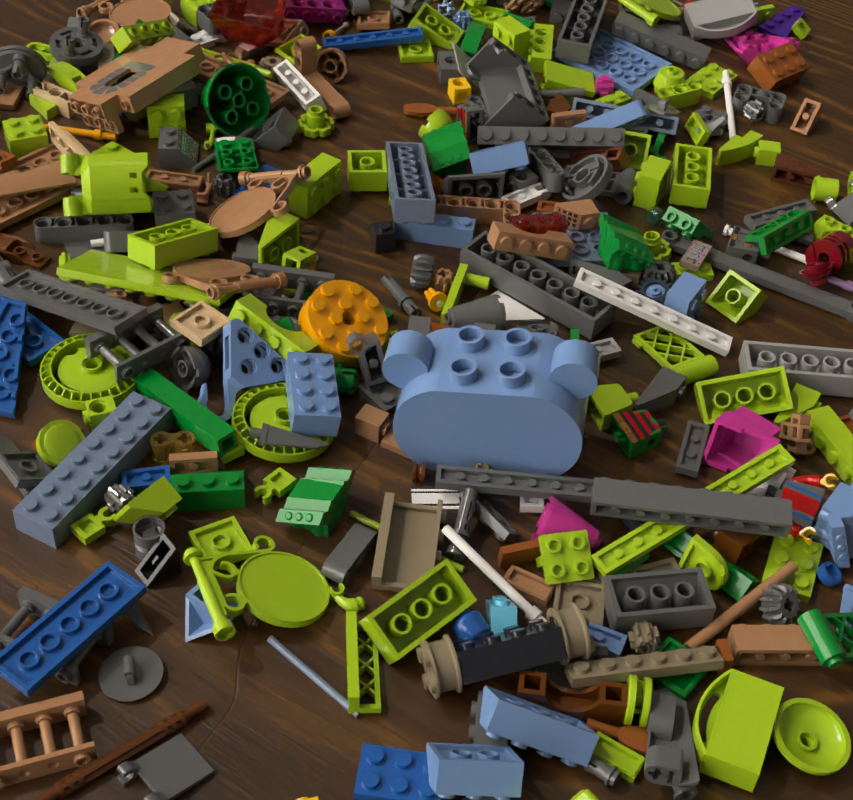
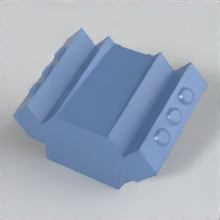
M843 482L839 483L822 506L814 527L818 536L811 535V538L824 544L830 550L838 568H849V558H853V482L850 486Z

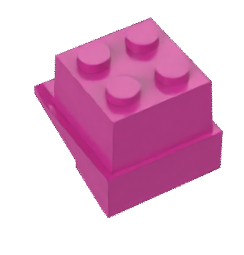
M741 406L733 412L727 410L716 419L701 462L724 472H732L781 442L778 437L782 428L745 406Z

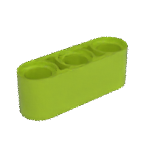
M691 81L659 89L657 97L669 100L668 104L676 109L694 105L699 102L702 85Z

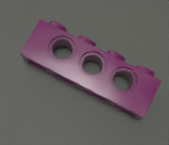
M278 0L277 13L280 19H300L311 23L343 24L347 11L342 0Z

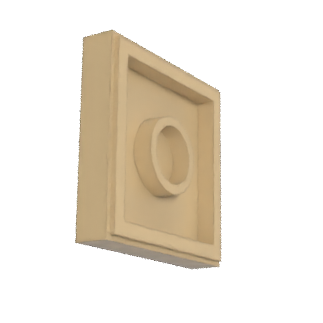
M201 300L170 320V327L200 347H203L223 332V326L230 322L231 319Z

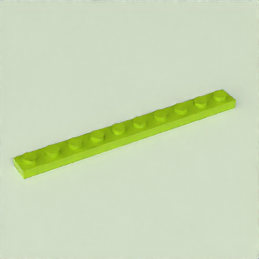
M779 443L705 488L711 491H731L737 494H746L793 466L795 459ZM648 521L591 555L592 564L603 577L612 575L691 526Z

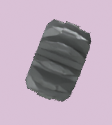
M417 254L414 257L410 274L411 286L420 289L429 288L434 271V257L427 254Z
M654 259L652 266H646V270H642V279L645 282L647 277L651 280L652 276H655V279H658L660 276L662 281L666 278L668 283L671 282L673 285L677 276L675 265L670 264L669 261L665 262L662 259Z
M786 583L769 584L767 589H762L763 597L759 598L762 605L759 610L763 611V619H766L772 625L792 624L793 620L798 619L797 611L801 610L798 607V603L801 601V599L797 598L798 590H794L791 585Z

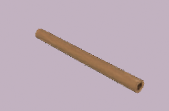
M792 561L786 563L685 642L684 646L690 649L706 644L760 601L759 598L763 597L762 589H767L769 584L783 583L798 571L797 565Z

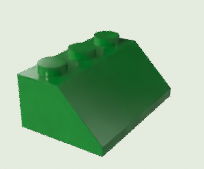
M244 470L173 473L170 475V484L183 498L176 504L178 509L175 512L245 508Z

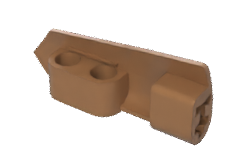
M60 160L24 172L14 170L0 175V200H7L34 191L76 185V179L74 176L61 174Z

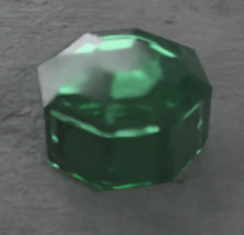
M655 206L646 212L645 218L649 224L656 227L664 222L662 220L664 212L661 208Z

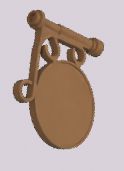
M96 0L89 5H82L76 9L77 15L85 16V18L90 17L92 12L95 13L98 10L101 14H109V19L115 21L120 29L122 26L136 24L138 19L143 22L167 18L170 21L169 13L172 11L169 4H172L173 0H120V3L113 6V3L118 0Z
M304 164L294 170L258 173L241 171L238 174V182L242 187L247 186L248 190L240 192L223 202L211 215L209 225L218 228L219 238H231L252 231L267 221L272 215L274 217L285 215L290 209L285 200L299 179L307 180L311 176L310 167ZM265 184H271V187L267 188Z
M205 258L186 260L173 265V272L162 274L163 283L178 284L182 282L205 290L207 297L213 301L219 300L221 295L231 293H243L265 288L283 289L286 288L288 283L284 272H276L270 277L259 278L257 275H251V268L247 264L226 259Z

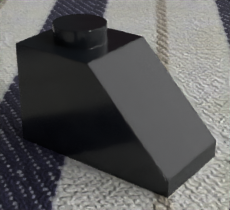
M392 221L371 223L367 227V231L375 254L395 252L396 232Z

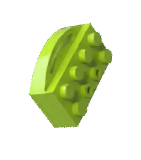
M735 669L726 671L714 680L702 695L692 723L693 744L697 760L700 764L698 771L753 792L761 772L784 687ZM712 696H717L719 700L712 708L706 724V742H702L699 732L700 715Z

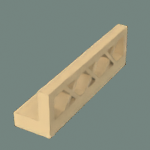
M54 121L48 122L50 140L62 154H91L67 129L62 130Z

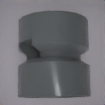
M148 515L134 522L132 529L136 556L143 560L163 532L166 533L165 523L161 518Z

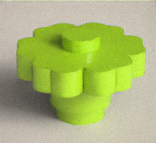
M319 105L310 106L307 113L302 114L301 119H298V131L304 133L307 137H326L334 129L333 118L327 117V113Z
M646 232L643 238L649 245V251L653 252L654 259H662L665 262L669 261L671 258L670 244L661 239L658 232Z

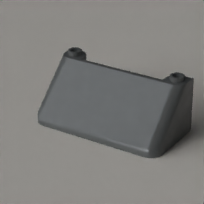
M493 36L465 65L468 77L471 80L478 81L489 117H484V126L535 127L545 125L550 118L530 64Z

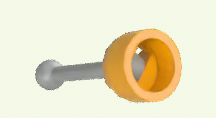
M344 22L335 31H325L322 34V38L337 36L336 34L344 28L347 29L349 24Z

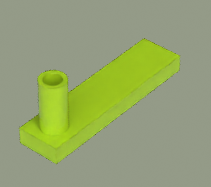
M460 263L441 313L440 324H445L444 316L448 309L458 305L465 285L488 290L490 277L468 273V264Z

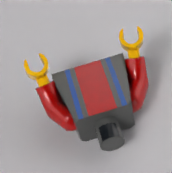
M832 473L825 476L805 475L792 477L782 484L781 489L768 484L763 497H781L792 500L793 525L789 534L799 539L803 538L806 544L812 545L813 541L807 537L811 534L818 536L811 525L826 490L823 487L826 486L829 490L834 491L836 486L829 485V482L839 479Z

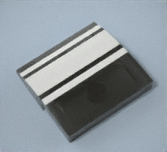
M411 487V503L437 506L438 499L443 500L442 509H447L446 522L445 524H440V529H443L446 525L452 528L455 527L460 507L459 491L435 489V487Z

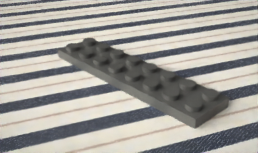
M27 269L0 284L1 296L26 302L27 305L113 335L121 334L125 329L133 324H137L141 319L148 316L147 307L31 269Z

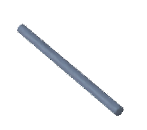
M270 636L267 639L270 645L348 711V700L275 637ZM355 712L352 715L358 718L361 714L360 712Z

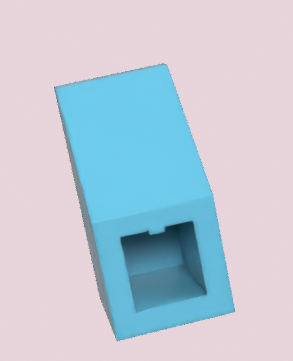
M495 595L492 596V600L485 601L486 617L490 631L498 634L504 632L503 628L517 625V606L510 599H507V596Z

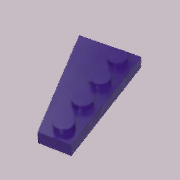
M792 5L759 25L757 32L784 38L790 37L793 31L791 27L798 19L804 18L806 11L797 5Z

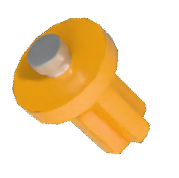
M433 288L425 290L424 294L430 309L435 312L442 311L447 299L446 294L439 291L436 292Z

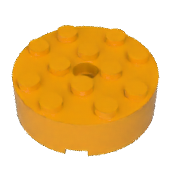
M347 280L328 281L316 288L303 304L298 317V327H301V331L318 344L314 353L333 354L334 363H343V368H356L360 366L357 355L353 354L346 344V338L349 334L357 332L364 335L375 332L380 340L381 347L388 334L387 316L378 298L358 283ZM359 340L354 341L352 347H355Z

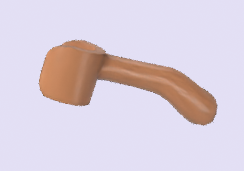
M207 173L205 192H197L198 200L196 203L208 204L209 194L213 189V184L210 182L211 173Z

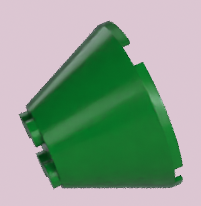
M231 63L222 67L207 81L201 92L200 104L204 107L210 121L217 130L227 136H239L252 126L256 128V131L262 126L269 112L270 94H268L267 82L264 76L255 67L245 63Z

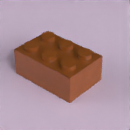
M791 42L757 55L747 67L760 87L769 91H774L799 80L810 68Z

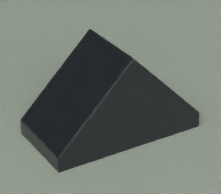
M164 532L135 569L136 574L148 588L182 572L180 550L168 534Z

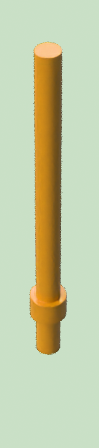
M43 124L46 132H49L48 124ZM59 126L62 130L67 129L72 135L91 137L94 140L102 141L106 139L117 141L118 138L116 133L104 132L101 129L87 130Z

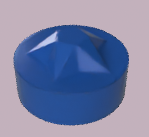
M827 561L817 568V575L825 586L834 587L842 581V573L834 563Z

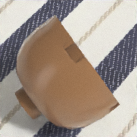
M331 47L317 54V72L326 81H331L329 83L333 84L346 76L349 70V61L343 51Z

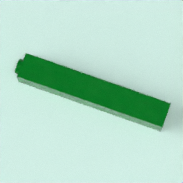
M150 368L133 378L136 384V393L170 407L172 422L208 450L217 451L219 458L238 447L235 428L154 369Z

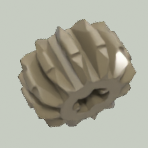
M274 55L262 58L259 62V67L273 72L272 78L265 76L264 78L272 82L279 81L272 68L285 59L281 58V56L275 57Z

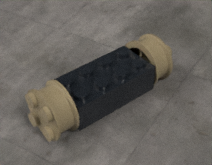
M572 602L565 609L556 611L554 608H549L547 610L546 622L543 619L529 621L526 627L519 628L518 625H512L503 628L504 632L502 633L484 632L478 634V639L469 641L468 638H460L452 643L447 634L442 636V640L427 643L426 640H421L420 647L416 648V654L419 663H423L425 674H422L425 690L429 689L430 693L437 699L440 698V693L455 690L457 693L462 692V684L467 685L559 661L562 665H568L571 659L581 657L587 660L590 658L591 652H595V644L589 635L587 627L589 626L588 614L585 610L581 611L579 606Z

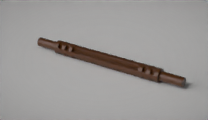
M202 699L183 711L178 710L57 781L54 783L53 788L33 800L65 798L187 725L186 721L209 708L208 703L205 699Z

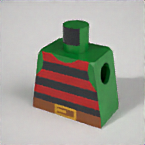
M637 410L612 414L609 430L630 459L657 447L661 433L667 431L668 425L664 418L654 420L647 410Z

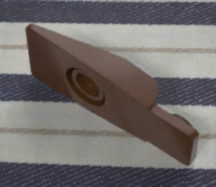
M0 233V255L3 260H8L10 263L22 266L25 265L36 270H42L51 261V256L36 251L34 245L29 240L16 235Z

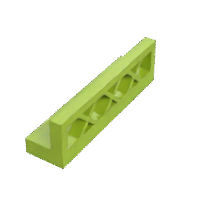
M346 611L348 714L360 712V714L381 713L378 649L370 638L363 641L357 636V632H365L360 623H357V611ZM364 650L373 656L366 663L358 657ZM365 671L374 677L368 684L359 679V676ZM367 693L375 699V704H360V698Z

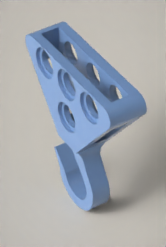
M238 318L231 320L223 326V388L225 406L223 414L218 417L224 421L229 420L232 416L238 391L252 389L269 383H285L284 371L286 360ZM238 334L244 337V343L239 340ZM255 349L259 350L260 358L256 356ZM271 364L276 366L277 373L272 370ZM242 365L247 367L248 374L242 371ZM207 383L201 385L197 401L207 408Z

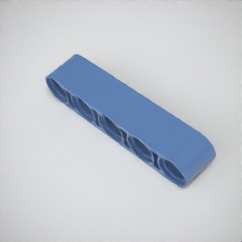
M636 100L573 127L627 129L642 123L649 116L641 100Z

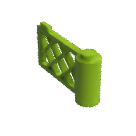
M657 326L633 335L632 343L639 349L643 348L662 367L664 366L687 376L685 386L718 373L719 367L714 356L703 355L684 337ZM665 331H666V332H667L669 335H671V336L662 335V334H659V333H662V332H665ZM645 338L653 339L654 342L645 341L644 339H645ZM657 340L669 342V344H662L656 342ZM671 343L681 344L683 347L674 346ZM655 349L665 350L667 352L661 353L657 352ZM669 351L682 354L681 356L669 354ZM684 354L693 355L694 358L684 357ZM667 360L679 363L671 365Z

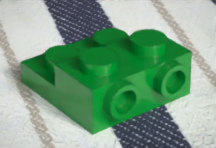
M669 206L662 217V220L667 223L666 227L675 232L677 230L681 231V235L689 240L694 238L699 241L705 238L711 241L714 233L701 221L672 206Z

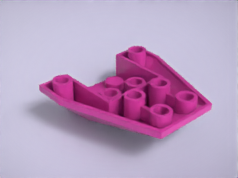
M745 30L744 33L724 38L748 65L757 55L788 42H791L796 49L801 46V42L794 40L795 38L757 33L754 30Z

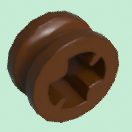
M414 461L412 482L420 480L421 483H424L426 462L418 464Z

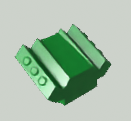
M461 120L450 123L447 126H442L439 129L431 130L423 135V146L429 171L437 176L465 174L466 162L470 157Z
M604 213L599 216L600 241L597 252L607 269L640 271L646 270V266L650 267L654 264V254L649 251V245L643 236L637 233L636 227Z
M322 466L318 468L308 467L305 478L299 480L287 497L284 508L279 509L275 522L290 523L293 527L310 530L316 536L329 537L347 509L348 492L356 470L336 469L335 467L326 468Z

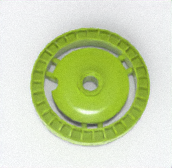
M86 333L67 338L51 348L41 362L40 378L45 393L54 402L67 408L86 410L85 401L110 395L113 396L115 405L120 404L133 391L136 392V384L133 378L145 371L117 384L115 382L114 365L102 354L92 359L86 355L85 337L94 334ZM121 345L111 349L122 361L132 356ZM57 368H58V376H59V380H60L61 384L58 383V382L56 381V379L54 378V374H55Z
M269 383L252 388L244 393L233 407L231 425L236 429L237 440L248 452L268 461L296 463L310 460L323 453L334 439V437L307 436L329 443V445L318 449L259 445L260 438L248 436L250 428L245 418L250 411L251 427L262 429V425L265 423L290 431L286 383Z

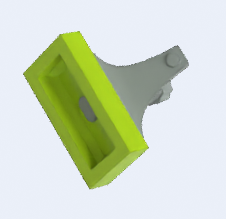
M693 112L685 124V128L695 145L703 147L711 136L723 135V129L719 127L726 122V119L722 116L713 122L706 123L699 113Z

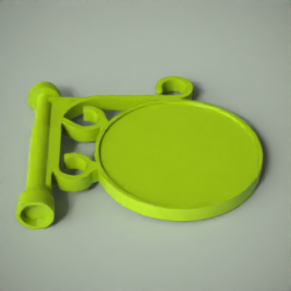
M618 0L619 3L645 19L646 24L652 28L658 23L660 18L675 21L681 14L679 8L670 0Z
M265 535L254 538L252 550L204 556L203 552L197 547H191L184 552L183 556L184 563L192 566L197 578L198 587L213 620L212 631L218 641H226L236 633L233 622L227 618V615L231 617L239 616L245 608L260 620L279 627L297 628L314 623L324 614L329 603L330 592L326 578L309 561L294 554L274 551L275 542ZM258 544H264L268 549H259ZM246 560L240 570L228 561ZM221 563L219 569L230 572V575L217 572L213 568ZM236 581L237 594L228 593L224 597L218 582L229 584ZM227 602L236 603L239 607H231Z

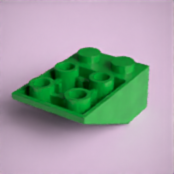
M241 138L238 140L214 142L215 162L218 172L259 170L252 139Z

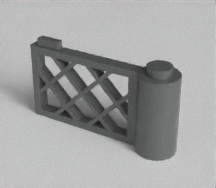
M571 164V165H567V166H566V168H565V176H566V174L568 173V171L571 169V167H572L573 165H575V164ZM632 168L624 169L622 172L613 171L611 178L614 179H611L606 186L611 190L604 189L599 195L613 197L620 204L629 203L633 196V189L637 185V182H635L637 171Z

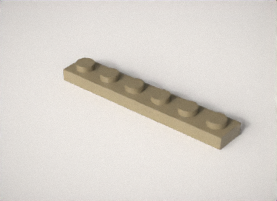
M701 646L666 652L602 658L592 661H577L565 665L564 673L571 687L577 688L593 686L601 680L625 682L628 680L629 675H637V679L641 680L644 677L657 678L724 669V659L715 646Z

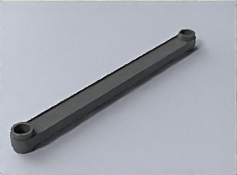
M665 230L661 235V239L670 244L669 248H671V251L681 255L685 254L693 242L679 236L673 230ZM713 248L705 262H710L712 267L725 272L731 269L746 280L845 317L847 321L853 323V301Z

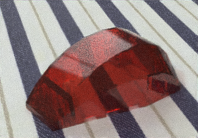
M216 0L208 14V18L227 40L261 48L279 38L283 33L286 0Z

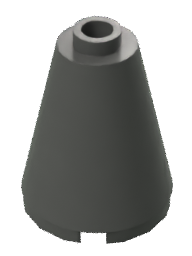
M500 295L486 296L449 308L444 316L445 324L449 328H461L466 325H474V322L495 324V330H501V327L506 325L504 303H500L498 298H501Z

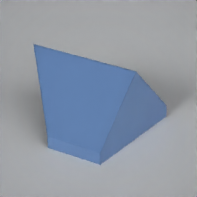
M198 584L188 591L185 596V642L213 632V620ZM227 602L231 607H239L233 602ZM227 615V618L231 621L235 618Z

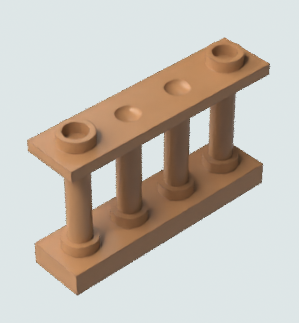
M82 691L0 712V738L11 735L16 759L14 763L0 766V789L8 785L70 768L83 767L97 759L94 741L85 743L79 717L87 715ZM68 720L73 747L56 751L51 724ZM40 728L45 754L28 759L23 732Z

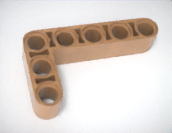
M308 36L295 40L294 67L321 95L327 107V110L324 112L329 117H332L333 121L350 116L351 107L349 103L317 72V43L315 38Z
M434 194L436 199L435 214L476 219V223L492 224V221L509 223L521 229L520 203L515 200Z

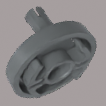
M79 16L78 27L62 28L51 35L49 48L51 55L56 60L67 62L72 66H87L101 59L103 56V40L98 34L89 30V17H86L85 21V16Z
M593 154L580 160L566 174L564 190L561 191L562 196L568 202L592 199L599 211L601 204L595 197L608 185L613 174L612 164L601 154Z

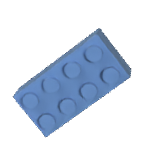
M288 352L284 372L290 431L306 436L337 437L341 411L333 354Z

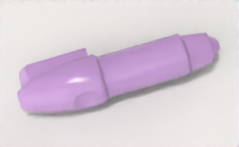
M834 276L827 277L828 283L853 292V281H844Z

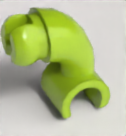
M339 583V592H335L331 586L329 587L330 600L336 602L342 609L357 612L365 609L366 604L361 596L356 598L344 597L345 587L342 583Z

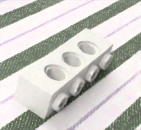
M287 59L272 68L281 85L290 89L291 96L306 112L313 105L321 106L323 111L327 110L321 95Z

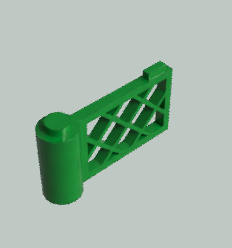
M812 609L803 613L797 619L798 625L822 667L835 669L844 662L853 661V640L851 641L843 635L844 632L853 638V629L845 624L847 621L853 625V612L822 613L820 609ZM829 622L838 628L837 631L830 626ZM842 644L850 649V653H846Z

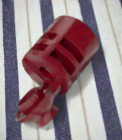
M835 230L813 242L806 250L805 261L807 265L805 269L799 272L800 275L809 281L810 286L827 283L828 276L835 274L853 260V238L846 232Z

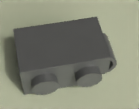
M357 332L349 334L346 338V344L350 351L357 355L362 377L367 386L388 381L382 372L384 355L380 340L375 332L364 335ZM359 340V343L352 347L353 342Z

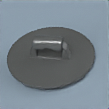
M130 646L119 649L103 662L98 675L99 685L108 697L116 701L133 702L143 699L159 686L164 673L163 663L154 651L146 647Z

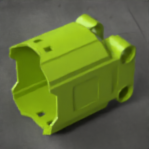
M148 152L59 155L61 174L81 176L82 195L63 197L64 216L153 212V200L147 194L145 174L151 168Z

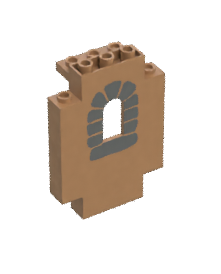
M166 37L152 46L140 44L76 82L77 91L68 96L71 102L70 107L75 113L83 115V121L87 126L121 134L125 130L118 114L123 111L136 114L201 73L198 64L205 61L200 43ZM129 72L136 73L115 86L107 87Z

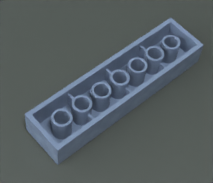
M386 141L387 183L393 221L400 224L417 222L420 225L434 223L436 199L423 143Z
M133 391L12 510L16 529L57 549L72 533L70 525L91 513L105 499L104 494L108 491V488L122 481L121 470L133 469L173 428L171 408Z

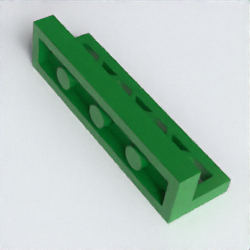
M791 210L745 236L746 242H759L761 255H769L814 229L811 210Z
M687 529L662 545L681 559L691 538L696 534ZM723 557L727 564L729 575L726 584L721 589L739 601L747 595L751 588H756L760 585L761 581L738 564L734 565Z

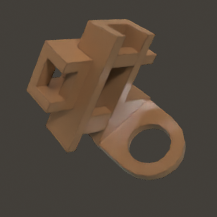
M792 413L791 422L781 421L780 438L788 439L787 450L794 452V455L811 456L816 450L815 444L808 439L809 429H811V414ZM786 426H788L787 435H785Z

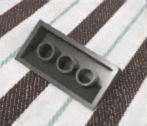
M702 567L604 576L606 616L612 630L628 634L630 627L635 625V622H642L643 620H647L648 623L651 622L653 626H657L658 631L706 627L712 622L716 605Z

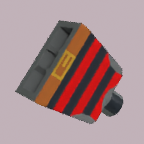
M475 103L457 105V122L461 120L467 144L477 142L478 126H484V109Z

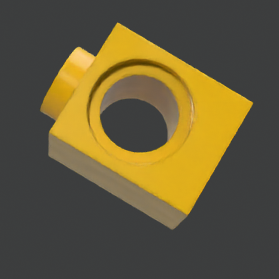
M465 77L450 78L448 80L447 94L454 105L465 104L466 97L471 96V86Z

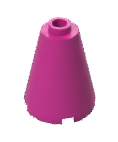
M550 496V503H546L536 524L538 530L536 533L533 532L531 540L538 539L540 535L587 530L590 551H597L602 537L599 536L600 531L560 500Z

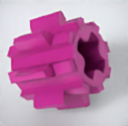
M601 75V77L595 79V94L603 97L613 93V78H609V75Z

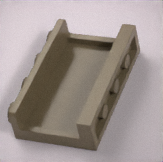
M385 492L371 576V589L400 592L440 563L442 551L437 550L438 544H443L444 538L440 524H445L447 509H442L443 500L438 499L437 506L394 501L395 493Z

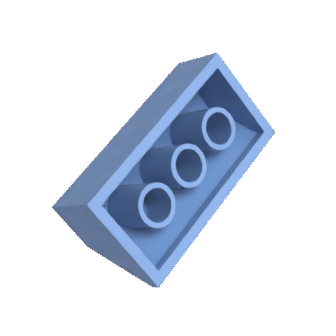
M435 214L434 223H428L427 225H420L417 222L400 224L395 221L394 229L396 239L462 248L474 239L476 219Z
M486 685L483 689L480 724L486 730L487 736L500 741L502 737L512 740L511 744L526 750L528 746L537 749L536 753L551 759L552 755L560 757L561 762L571 767H576L577 764L585 767L588 766L599 735L582 720Z

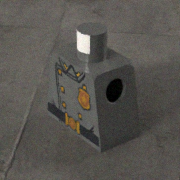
M734 226L725 253L753 264L756 263L757 258L769 260L771 253L769 255H761L759 242H746L745 236L752 231Z

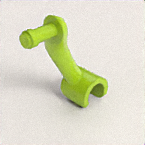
M212 123L206 124V134H210V138L204 142L205 150H209L215 142L214 138L215 134H217V129Z

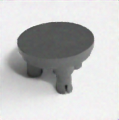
M21 45L1 47L0 94L5 93L6 83H9L11 85L27 87L26 98L29 99V94H34L33 88L36 86L40 87L41 82L47 75L48 65L44 57L37 51Z

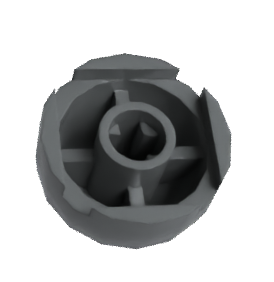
M182 346L173 350L170 356V361H173V368H170V374L178 388H184V391L200 388L202 384L208 381L212 364L205 351L196 346Z

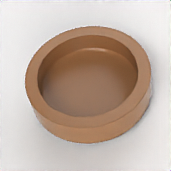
M104 18L90 23L89 30L98 34L103 43H112L110 38L119 30V26L115 21Z

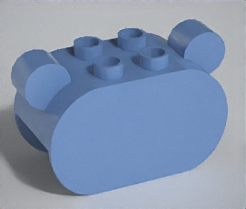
M466 325L461 328L440 329L426 336L413 330L397 332L389 340L382 364L384 377L391 384L402 388L393 419L395 439L401 450L412 461L418 464L426 462L425 468L437 471V464L472 468L473 465L481 462L482 464H489L493 470L559 476L573 467L581 454L588 398L596 390L601 361L600 353L594 345L584 340H564L548 333L529 332L524 328H512L504 331L485 330L475 325Z

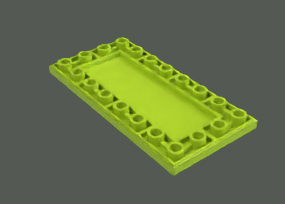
M93 249L57 267L56 275L64 277L66 281L82 280L87 285H97L98 283L103 284L108 289L119 287L124 288V291L129 293L140 291L145 292L146 296L156 297L161 295L171 301L182 299L186 300L187 304L192 305L202 300L214 309L236 294L221 295L219 300L213 301L207 297L205 290L182 282L178 284L163 283L162 274L173 272V266L163 267L162 270H152L148 266L137 264L136 261L129 259L128 256Z

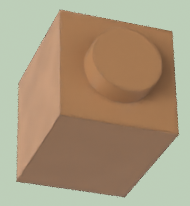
M365 404L355 416L354 433L379 443L382 437L391 429V424L389 423L390 413Z

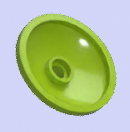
M793 698L787 700L778 708L772 735L777 748L792 765L813 775H830L839 771L847 763L851 754L850 736L842 720L830 708L808 698Z

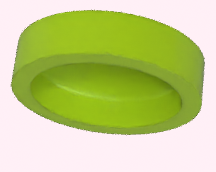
M54 420L39 431L36 438V449L38 455L46 464L56 468L85 437L80 428L74 423L67 420Z

